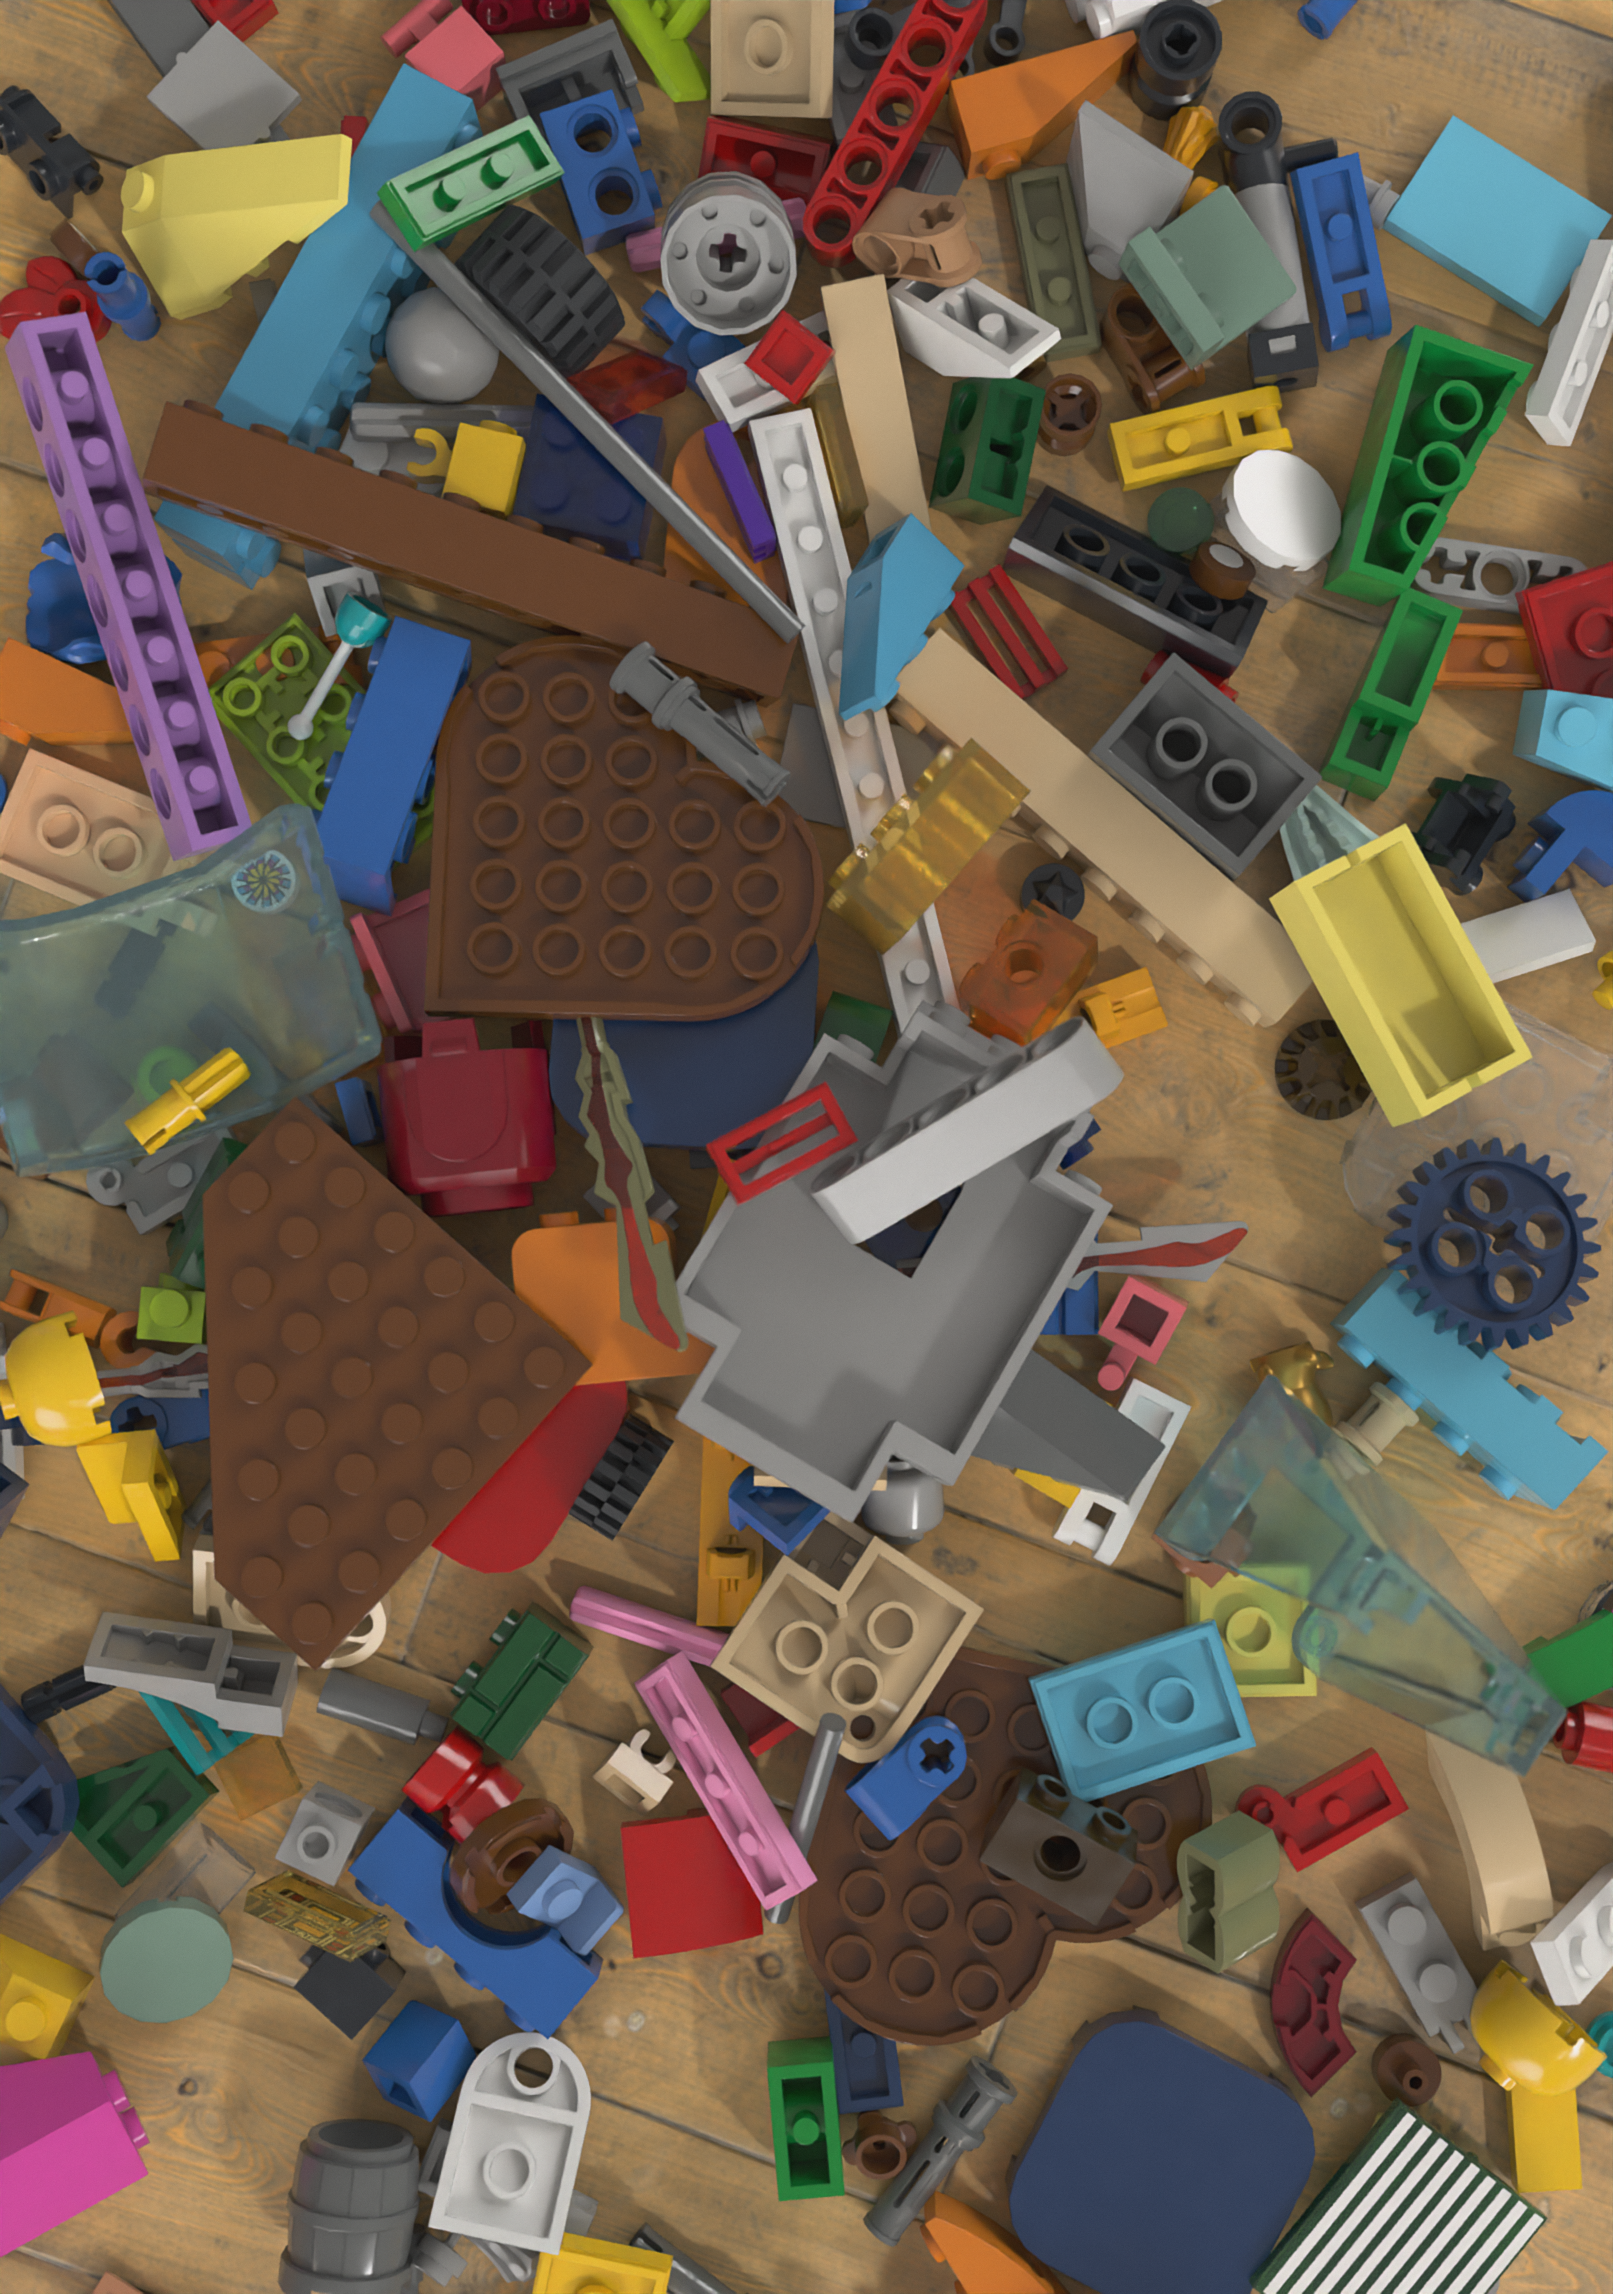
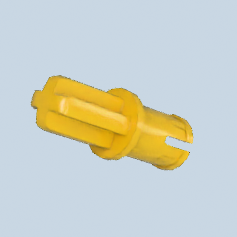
M230 1047L224 1048L178 1083L174 1078L170 1080L169 1084L172 1087L123 1123L151 1156L157 1149L196 1119H199L201 1123L204 1122L207 1118L203 1113L249 1079L250 1070L235 1050Z

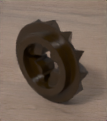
M1317 1019L1299 1026L1285 1038L1278 1050L1275 1060V1079L1278 1089L1284 1100L1294 1110L1306 1117L1316 1120H1335L1345 1117L1362 1108L1363 1103L1372 1092L1335 1020ZM1309 1048L1315 1054L1319 1053L1325 1059L1345 1052L1347 1056L1341 1060L1342 1064L1336 1070L1341 1078L1340 1083L1345 1089L1340 1084L1335 1085L1331 1080L1313 1084L1310 1088L1306 1085L1313 1079L1312 1075L1319 1068L1314 1060L1315 1056Z

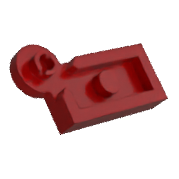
M1370 1747L1284 1797L1276 1789L1268 1785L1256 1784L1250 1786L1239 1795L1236 1801L1235 1812L1241 1811L1272 1829L1289 1862L1298 1873L1407 1811L1409 1807L1378 1752Z

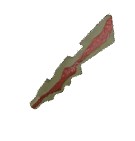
M580 1017L576 1019L582 1046V1056L575 1080L584 1096L578 1117L589 1133L584 1147L599 1162L594 1194L616 1206L620 1319L673 1350L683 1352L688 1348L689 1341L668 1243L664 1240L654 1245L645 1204L654 1194L655 1189L641 1139L628 1118L626 1105L633 1103L618 1056L610 1049V1045L607 1042L603 1020L596 1017Z

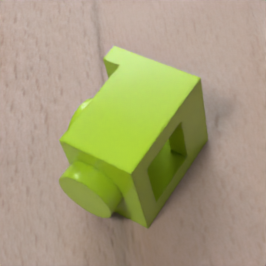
M160 1273L159 1285L141 1287L136 1339L194 1344L207 1343L205 1290L179 1281L171 1276L170 1273Z

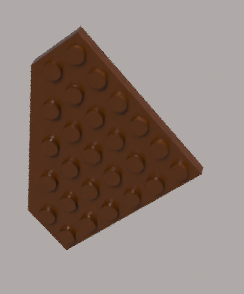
M295 1096L202 1195L214 1579L316 1671L593 1364Z

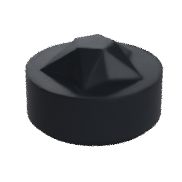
M1056 863L1045 864L1034 869L1027 876L1020 890V905L1024 915L1033 924L1045 929H1057L1068 925L1081 911L1085 899L1084 886L1080 877L1069 867Z

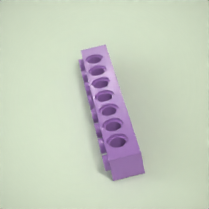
M86 312L19 322L5 346V351L172 859L177 861L235 845L255 835L87 314Z

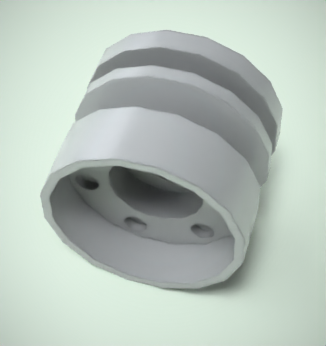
M737 171L708 173L687 184L669 205L661 231L660 257L662 284L674 308L695 327L717 335L747 334L771 322L788 302L797 277L792 224L781 199L761 180ZM724 233H732L736 235L738 247L733 248L731 257L724 258L719 255V246L716 244L722 243Z

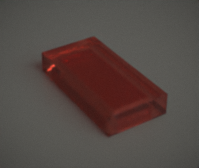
M636 349L568 377L566 380L608 423L614 424L685 392L688 370H685L680 365Z

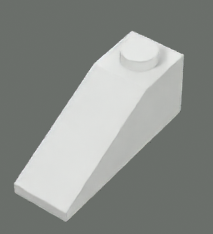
M973 277L963 284L953 287H938L931 283L901 279L887 290L889 303L904 351L943 376L1013 378L1061 340L1057 327Z

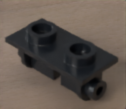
M16 85L10 86L0 96V154L3 156L8 155L26 174L27 180L35 193L45 201L50 200L69 220L73 217L74 195L80 191L85 195H91L102 186L104 179L99 173L100 165L70 133L50 143L48 139L61 133L59 121L30 90H21Z

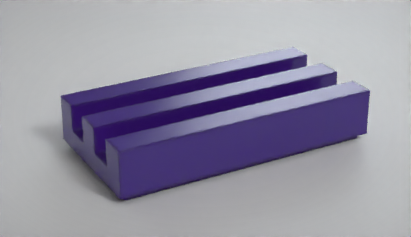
M724 420L703 428L704 442L706 444L705 450L754 564L775 556L776 533L729 424H725Z

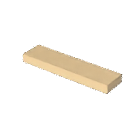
M884 274L822 286L819 289L830 347L836 351L832 358L868 544L871 543L876 534L910 513L932 533Z

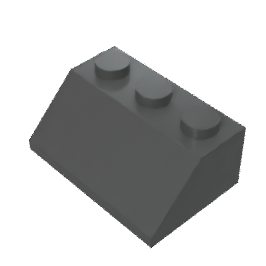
M1174 652L1087 755L1232 882L1242 874L1323 778Z

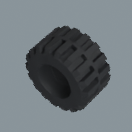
M508 204L454 263L569 383L576 380L625 326V317L619 302L595 266L558 229L539 215L520 206Z

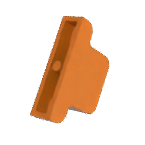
M623 1206L631 1254L630 1262L634 1295L640 1315L656 1339L620 1319L616 1207L604 1208L605 1221L580 1224L578 1211L539 1215L540 1228L529 1230L517 1238L511 1253L515 1295L593 1364L576 1385L700 1374L715 1348L687 1332L688 1348L683 1352L677 1351L680 1347L678 1335L673 1331L669 1322L658 1315L660 1306L657 1301V1280L644 1250L632 1206ZM648 1217L654 1245L664 1240L668 1243L674 1276L677 1281L679 1278L675 1234L664 1220Z

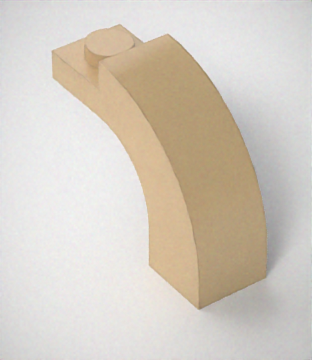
M1488 1713L1426 1730L1429 1772L1448 1810L1462 1849L1470 1883L1473 1930L1481 1948L1485 1951L1503 1945L1515 1947L1525 1944L1545 1928L1544 1920L1553 1918L1554 1911L1541 1845L1525 1795L1508 1753Z

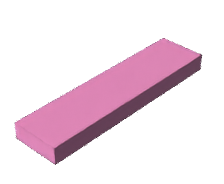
M684 1651L667 1659L634 1682L638 1692L766 1911L802 1892L818 1881Z

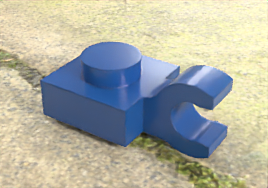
M657 289L641 307V311L645 314L642 322L649 330L670 346L662 356L663 365L708 404L696 383L698 370L746 346L733 335H717L695 327L674 308L671 300Z

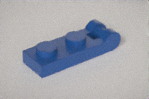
M1358 152L1294 170L1290 173L1319 311V334L1324 349L1330 353L1347 348L1350 340L1366 336L1368 340L1372 341L1389 336L1392 331L1391 313ZM1359 291L1362 304L1361 309L1346 314L1342 295Z

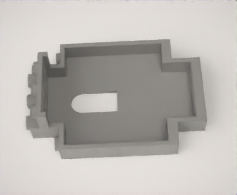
M924 1000L921 1001L882 1067L871 1061L874 1053L856 1039L840 1034L837 1040L824 1033L783 1103L826 1081L858 1139L857 1143L738 1207L730 1191L676 1281L686 1332L715 1348L674 1418L852 1523L892 1454L940 1483L950 1486L954 1485L1113 1204L1099 1197L1102 1188L1090 1178L1073 1170H1067L1065 1175L1056 1171L1068 1148L1082 1139L1093 1120L1094 1115L1089 1113L1092 1108L1090 1107L963 1182L957 1199L911 1278L854 1244L848 1243L809 1193V1187L814 1179L838 1159L1022 1048L1013 1041L996 1034L989 1040L968 1027L971 1020L966 1014L943 1001H936L934 1006ZM821 1102L766 1130L755 1150L826 1113ZM832 1125L746 1171L739 1177L745 1186L838 1136V1133ZM660 1308L658 1315L666 1319Z

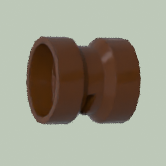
M1068 373L1058 375L1044 387L1046 394L1036 439L1044 450L1053 455L1063 457L1075 455L1086 448L1094 435L1102 409L1100 392L1094 383L1082 375ZM1062 425H1066V426L1073 425L1072 427H1069V428L1062 427Z

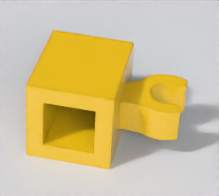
M491 420L480 421L479 427L460 422L453 452L449 449L445 438L437 431L428 428L416 429L414 438L417 444L424 448L434 449L436 457L427 465L408 462L406 470L412 479L421 484L442 483L444 488L441 497H443L445 492L469 497L481 505V513L505 521L507 515H516L523 489L522 481L526 462L529 464L530 456L524 438L517 436V431L514 428Z

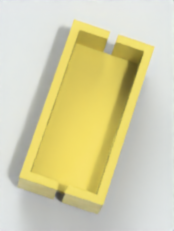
M1406 823L1357 848L1348 855H1344L1294 881L1269 898L1392 1127L1423 1118L1472 1091L1471 1088L1483 1085L1533 1057Z

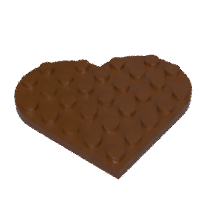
M579 635L549 636L521 643L494 657L495 663L482 672L469 686L464 684L450 705L441 727L436 754L424 1012L428 1017L577 1019L581 1017V1019L591 1020V1017H596L602 1020L708 1021L741 1013L763 1002L782 988L803 964L814 944L819 931L824 905L823 868L815 839L801 814L798 815L782 797L778 795L770 804L762 806L743 786L729 777L713 762L698 761L696 747L685 737L681 736L674 729L666 731L665 729L657 728L651 721L652 714L626 692L617 694L610 688L609 683L613 673L631 650L605 641L600 643L586 639Z
M961 1645L905 1733L924 1717L938 1715L948 1718L958 1726L963 1735L967 1755L965 1768L960 1776L930 1803L922 1815L895 1839L889 1841L844 1791L850 1780L867 1763L854 1762L838 1753L806 1859L818 1881L799 1893L800 1935L809 1965H811L817 1979L830 1996L831 2001L854 2022L881 2037L905 2044L938 2046L958 2043L981 2035L982 2030L997 2023L1014 2010L1016 2012L1031 1996L1046 1972L1056 1940L1071 1943H1096L1122 1938L1137 1932L1136 1928L1151 1921L1166 1908L1170 1910L1182 1898L1183 1893L1177 1872V1856L1183 1840L1212 1825L1211 1789L1204 1764L1087 1802L1096 1808L1106 1807L1116 1811L1128 1821L1132 1828L1138 1831L1136 1864L1098 1924L1095 1925L979 1860L985 1827L1022 1767L1038 1776L1049 1775L1061 1781L1028 1680L1029 1677L1059 1667ZM866 1715L857 1716L850 1725L852 1736L856 1739L869 1737L873 1731V1721ZM930 1738L924 1740L925 1757L923 1760L927 1762L934 1756L939 1758L942 1763L948 1760L947 1744L949 1740L946 1738L939 1744L933 1742ZM1057 1835L1050 1837L1053 1842L1060 1845L1075 1843L1074 1840L1066 1836Z

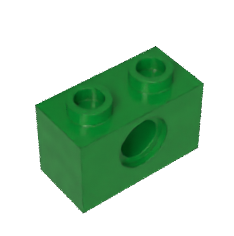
M830 2036L769 2041L767 2074L778 2200L790 2201L845 2196L833 2046Z

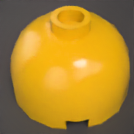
M73 1310L46 1318L28 1326L12 1340L5 1354L6 1379L0 1380V1406L4 1418L8 1420L19 1416L20 1422L29 1436L46 1445L68 1447L112 1434L110 1420L100 1424L95 1422L94 1413L101 1411L100 1406L105 1405V1401L83 1332L72 1336L68 1334L67 1329L76 1326L77 1317Z
M1501 1959L1484 1978L1474 1994L1469 2017L1472 2034L1485 2052L1478 2061L1479 2065L1507 2091H1510L1516 2083L1537 2095L1557 2096L1574 2090L1594 2073L1607 2058V2055L1597 2048L1599 2045L1559 2006H1555L1552 1999L1545 1993L1542 1995L1534 1988L1529 1990L1524 1985L1528 1978Z

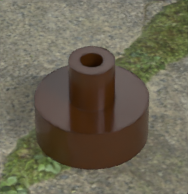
M1408 2033L1391 2035L1380 2042L1372 2056L1371 2069L1376 2083L1385 2096L1398 2105L1413 2107L1424 2104L1435 2095L1440 2086L1442 2071L1439 2060L1430 2047L1415 2035Z

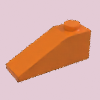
M1134 30L951 80L947 112L967 180L984 175L989 180L1001 179L1006 177L1008 173L1016 172L1021 165L1027 164L1076 120L1078 110L1085 100L1094 104L1129 72L1137 44Z
M8 637L0 653V735L26 747L31 736L51 746L135 744L116 687Z

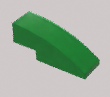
M1410 587L1397 596L1318 772L1323 777L1321 780L1373 802L1388 788L1410 731L1419 722L1463 612L1462 609Z

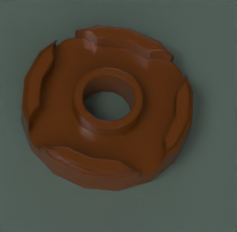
M544 1798L522 1799L503 1807L481 1822L461 1844L451 1864L450 1883L463 1904L471 1912L477 1913L478 1909L485 1908L489 1915L511 1911L515 1907L506 1894L549 1845L570 1855L574 1837L573 1828L557 1804Z

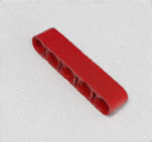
M917 0L806 207L803 216L805 240L812 258L820 265L838 268L851 263L855 259L856 255L852 246L854 236L886 192L895 188L948 90L950 81L955 77L984 23L988 0H973L971 4L961 8L949 6L943 0ZM924 45L935 46L944 54V57L938 64L925 68L916 65L910 59V56L917 48ZM894 103L906 105L912 111V116L903 125L892 127L885 125L879 119V114L884 107ZM860 161L873 162L881 169L879 177L869 185L854 184L847 178L848 171ZM837 218L844 220L850 226L848 235L838 243L828 244L816 237L817 229L828 219Z

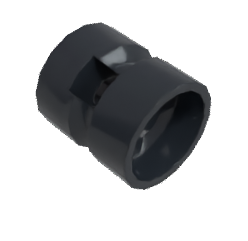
M1170 0L1159 4L1151 11L1142 25L1136 44V51L1128 72V90L1133 103L1144 114L1156 120L1169 121L1171 117L1178 114L1181 107H1198L1201 105L1207 92L1213 70L1216 67L1222 50V31L1217 18L1205 6L1192 0Z

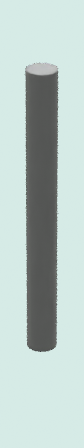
M826 1713L820 1718L788 1828L805 1859L808 1856L846 1729L845 1719L835 1713ZM796 1895L767 1911L765 1909L764 1915L767 1920L775 1924L787 1922Z

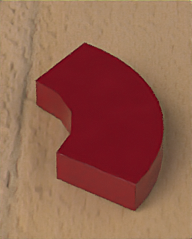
M1307 1907L1294 1922L1279 1949L1271 1978L1270 2012L1274 2034L1281 2053L1299 2084L1312 2098L1357 2053L1343 2031L1338 2007L1343 1980L1357 1959Z

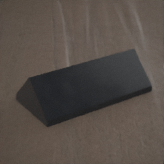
M1046 485L1013 536L1002 567L1007 576L1154 653L1163 650L1170 656L1174 652L1181 659L1225 676L1228 680L1244 658L1268 604V600L1247 590L1242 598L1233 600L1222 599L1209 594L1192 579L1189 572V565L1192 560Z

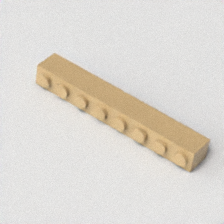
M939 628L933 634L918 656L898 674L896 679L900 682V687L895 696L889 701L893 704L889 712L894 719L914 735H918L923 730L935 738L942 745L937 750V754L946 765L963 777L969 772L976 776L988 787L984 794L1000 812L1009 818H1013L1017 813L1036 829L1032 836L1046 852L1058 860H1061L1065 855L1068 856L1084 870L1080 879L1093 893L1107 902L1112 897H1115L1132 912L1128 917V921L1139 933L1153 943H1157L1162 938L1180 954L1176 959L1179 967L1198 983L1205 985L1210 980L1228 996L1224 1001L1225 1006L1242 1022L1251 1027L1258 1022L1264 1028L1277 1023L1313 982L1284 926L942 629Z

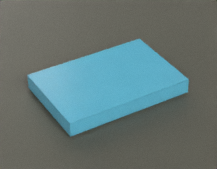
M1453 115L1386 218L1382 229L1537 327H1540L1569 284L1574 270L1581 265L1590 240L1599 237L1612 215Z
M1212 1618L1028 1678L1061 1782L1070 1789L1072 1795L1085 1802L1256 1746L1216 1622Z

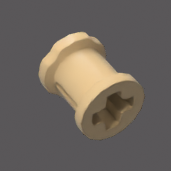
M1375 1382L1369 1388L1371 1396L1347 1422L1339 1420L1332 1428L1347 1446L1374 1467L1383 1460L1380 1452L1405 1425L1413 1427L1420 1420L1417 1414L1399 1396L1380 1382Z

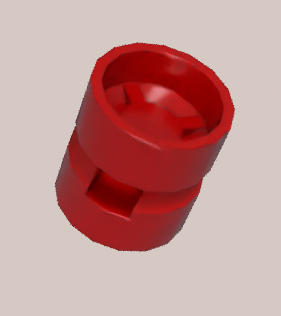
M457 1725L410 1777L401 1791L426 1814L440 1811L443 1814L441 1827L458 1843L462 1844L481 1822L499 1809L512 1804L525 1784L499 1761L488 1765L482 1761L484 1748Z

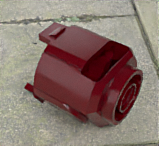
M474 1018L422 1023V1036L384 1037L385 1064L377 1066L388 1180L406 1196H420L422 1211L429 1217L475 1214L535 1206L533 1183L547 1181L556 1170L554 1135L557 1134L549 1079V1051L546 1050L541 1020L527 1021L512 1026L511 1049L481 1050Z

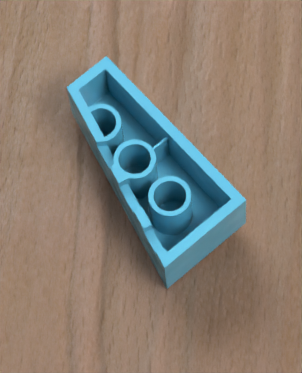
M1380 1268L1331 1321L1330 1324L1343 1335L1337 1342V1345L1361 1367L1366 1369L1373 1363L1390 1379L1385 1386L1399 1396L1414 1412L1418 1407L1425 1411L1437 1423L1431 1432L1448 1449L1460 1457L1468 1451L1480 1462L1484 1468L1478 1474L1479 1477L1498 1495L1507 1501L1515 1495L1524 1500L1556 1510L1609 1451L1590 1435L1583 1439L1571 1436L1560 1428L1556 1423L1560 1420L1563 1412L1545 1396H1538L1526 1386L1519 1384L1514 1388L1509 1384L1507 1380L1512 1375V1372L1509 1370L1510 1366L1494 1352L1485 1351L1484 1346L1477 1341L1465 1346L1458 1345V1326L1454 1325L1439 1335L1434 1333L1438 1314L1431 1310L1415 1317L1413 1311L1421 1299L1417 1291L1399 1295L1396 1290L1407 1278L1399 1271Z

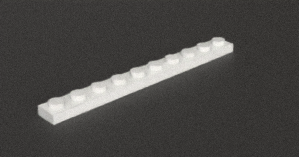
M807 408L751 420L747 430L769 519L776 533V547L792 612L806 625L799 633V640L899 1039L922 1000L934 1006L936 1001H943L959 1010L960 1007L885 706L877 712H873L869 708L846 721L838 715L847 579L852 572L812 410Z

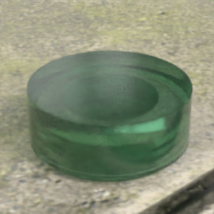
M1185 487L1172 488L1163 492L1153 502L1148 513V530L1154 542L1161 548L1175 554H1189L1198 550L1199 546L1210 538L1214 528V513L1209 502L1198 492Z

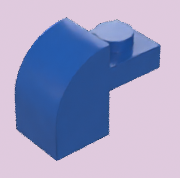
M1601 790L1577 792L1559 800L1535 815L1527 824L1544 837L1546 841L1537 836L1520 853L1513 863V866L1520 872L1506 888L1523 902H1530L1545 895L1571 862H1574L1604 888L1612 885L1613 793Z

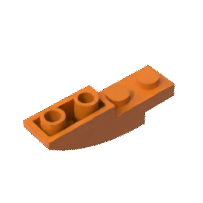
M935 2191L925 2203V2223L920 2226L922 2237L931 2255L938 2263L947 2259L958 2278L954 2282L957 2294H1071L1044 2262L1026 2249L1018 2238L991 2218L964 2202L939 2191Z

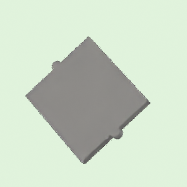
M219 21L204 34L187 54L180 52L176 55L177 64L146 96L156 109L202 150L272 142V132L302 101L300 94Z

